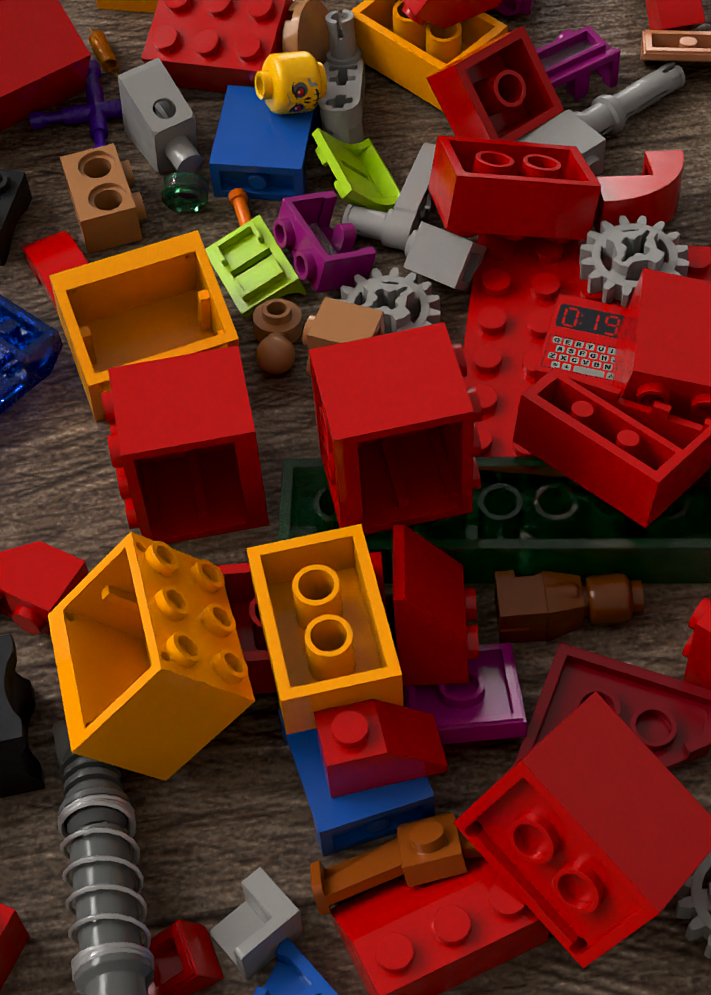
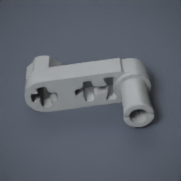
M338 10L328 13L325 17L330 50L326 54L327 60L324 63L327 76V92L325 97L319 100L322 130L345 143L355 144L364 141L362 124L366 85L364 61L362 60L361 49L356 46L354 13L349 10H343V20H341L340 27Z
M423 143L394 205V209H390L386 213L349 203L344 211L342 224L352 223L355 226L357 236L380 240L384 247L405 251L409 236L414 230H418L421 221L427 222L434 206L428 186L436 144Z

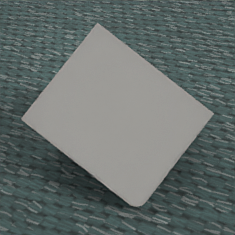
M261 867L241 882L246 901L210 931L212 940L246 980L250 979L276 957L275 952L283 940L288 937L293 943L304 933L300 910Z

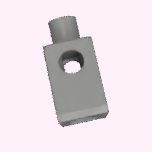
M156 58L118 75L124 132L156 172L163 173L175 167L179 174H191L196 171L202 163V157L197 149L195 116L161 60Z

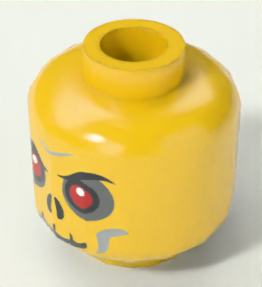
M306 51L270 54L264 61L262 71H258L255 75L256 94L260 100H265L267 107L275 114L282 115L313 111L318 105L319 100L323 99L327 92L325 68L321 62H317L313 55Z

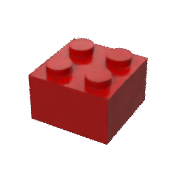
M524 26L494 38L426 77L455 137L515 141L565 111Z

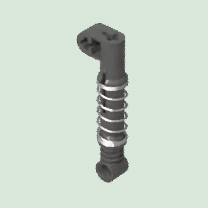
M66 720L56 721L53 723V733L57 758L62 773L65 798L58 808V831L64 838V841L60 844V852L70 859L71 864L64 870L63 880L73 887V893L66 900V909L76 915L77 922L69 929L68 937L73 942L79 944L80 952L71 960L72 980L75 982L79 995H149L148 987L154 981L155 962L154 956L148 949L151 945V933L146 925L143 924L147 916V904L139 894L143 888V875L136 866L140 859V848L133 839L136 833V821L132 801L127 794L123 793L120 767L72 753ZM68 842H69V852L66 851V844H67ZM130 845L132 846V848H133V850H134V859H133V861H132V856H131ZM70 871L72 873V880L69 878ZM134 873H135V875L137 876V888H136V890H135ZM73 899H75V909L72 907ZM136 899L138 900L139 904L141 905V916H140V918H139V916H138V908H137V901H136ZM76 928L78 929V938L75 936ZM140 929L145 935L144 947L142 946Z

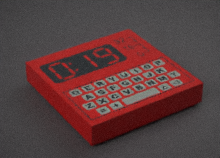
M559 294L535 369V381L537 382L554 367L612 386L617 334L628 307Z

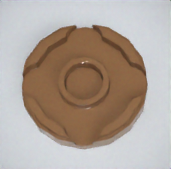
M296 0L288 9V11L293 12L292 19L286 20L283 26L282 52L306 51L312 54L316 61L321 62L324 66L327 60L326 54L330 50L328 28L325 21L328 10L321 0Z

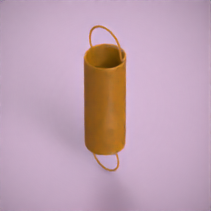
M100 30L91 31L93 33L89 36V42L101 68L105 72H112L113 70L116 72L118 61L104 33Z

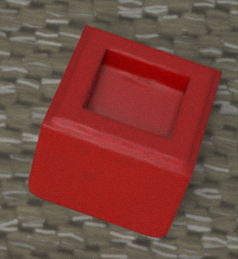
M178 920L151 938V945L148 949L154 956L155 966L154 981L148 987L149 995H190L213 986L224 978L209 933L202 924Z

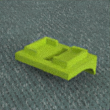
M317 128L312 133L318 145L315 152L322 165L325 167L329 165L337 179L333 185L343 201L386 213L388 210L394 209L401 191L370 138L360 143L350 144L334 138L320 128Z
M260 214L205 249L211 264L244 319L251 316L257 306L270 299L280 298L291 293H301L304 296L307 294L299 277L281 248L276 244L273 235ZM262 260L261 262H259V263L256 264L255 266L251 267L252 265H254V264L257 263L258 261Z

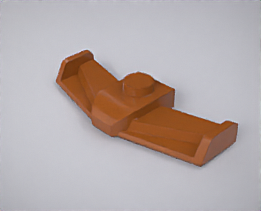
M446 812L400 824L397 827V837L326 869L321 860L310 863L311 887L319 913L327 915L331 913L330 905L401 875H404L407 887L409 888L468 873L465 859L483 856L453 824L456 820L454 813Z

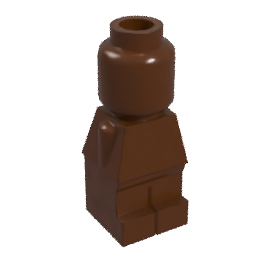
M514 570L495 572L494 601L500 643L545 640L549 642L583 627L585 617H587L590 623L601 625L625 623L631 620L633 614L644 613V592L641 580H629L628 576L622 573L588 576L584 584H582L580 575L542 571V573L534 576L515 577Z

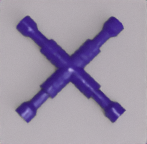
M90 60L88 84L85 88L87 104L62 107V111L50 113L42 111L29 112L32 130L43 129L48 124L64 122L65 125L89 122L90 136L95 142L93 148L106 145L108 137L107 119L123 116L120 99L104 101L103 86L99 83L101 76L99 62Z

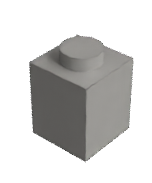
M421 221L418 230H414L407 240L404 251L407 258L403 267L454 289L470 293L473 274L481 265L488 247Z

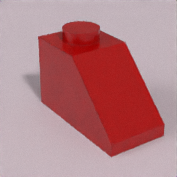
M376 699L314 712L318 745L331 798L448 772V764L434 714Z

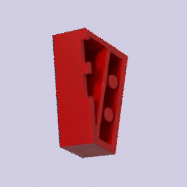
M554 367L521 394L512 440L516 444L644 528H647L709 470L711 465V419L706 418L704 425L671 415L672 406L655 401L651 408L621 398L620 388Z

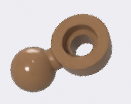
M275 298L263 302L256 307L253 312V329L256 339L260 342L256 349V361L259 367L268 374L280 375L287 372L295 362L296 353L292 343L297 341L302 334V313L295 303Z

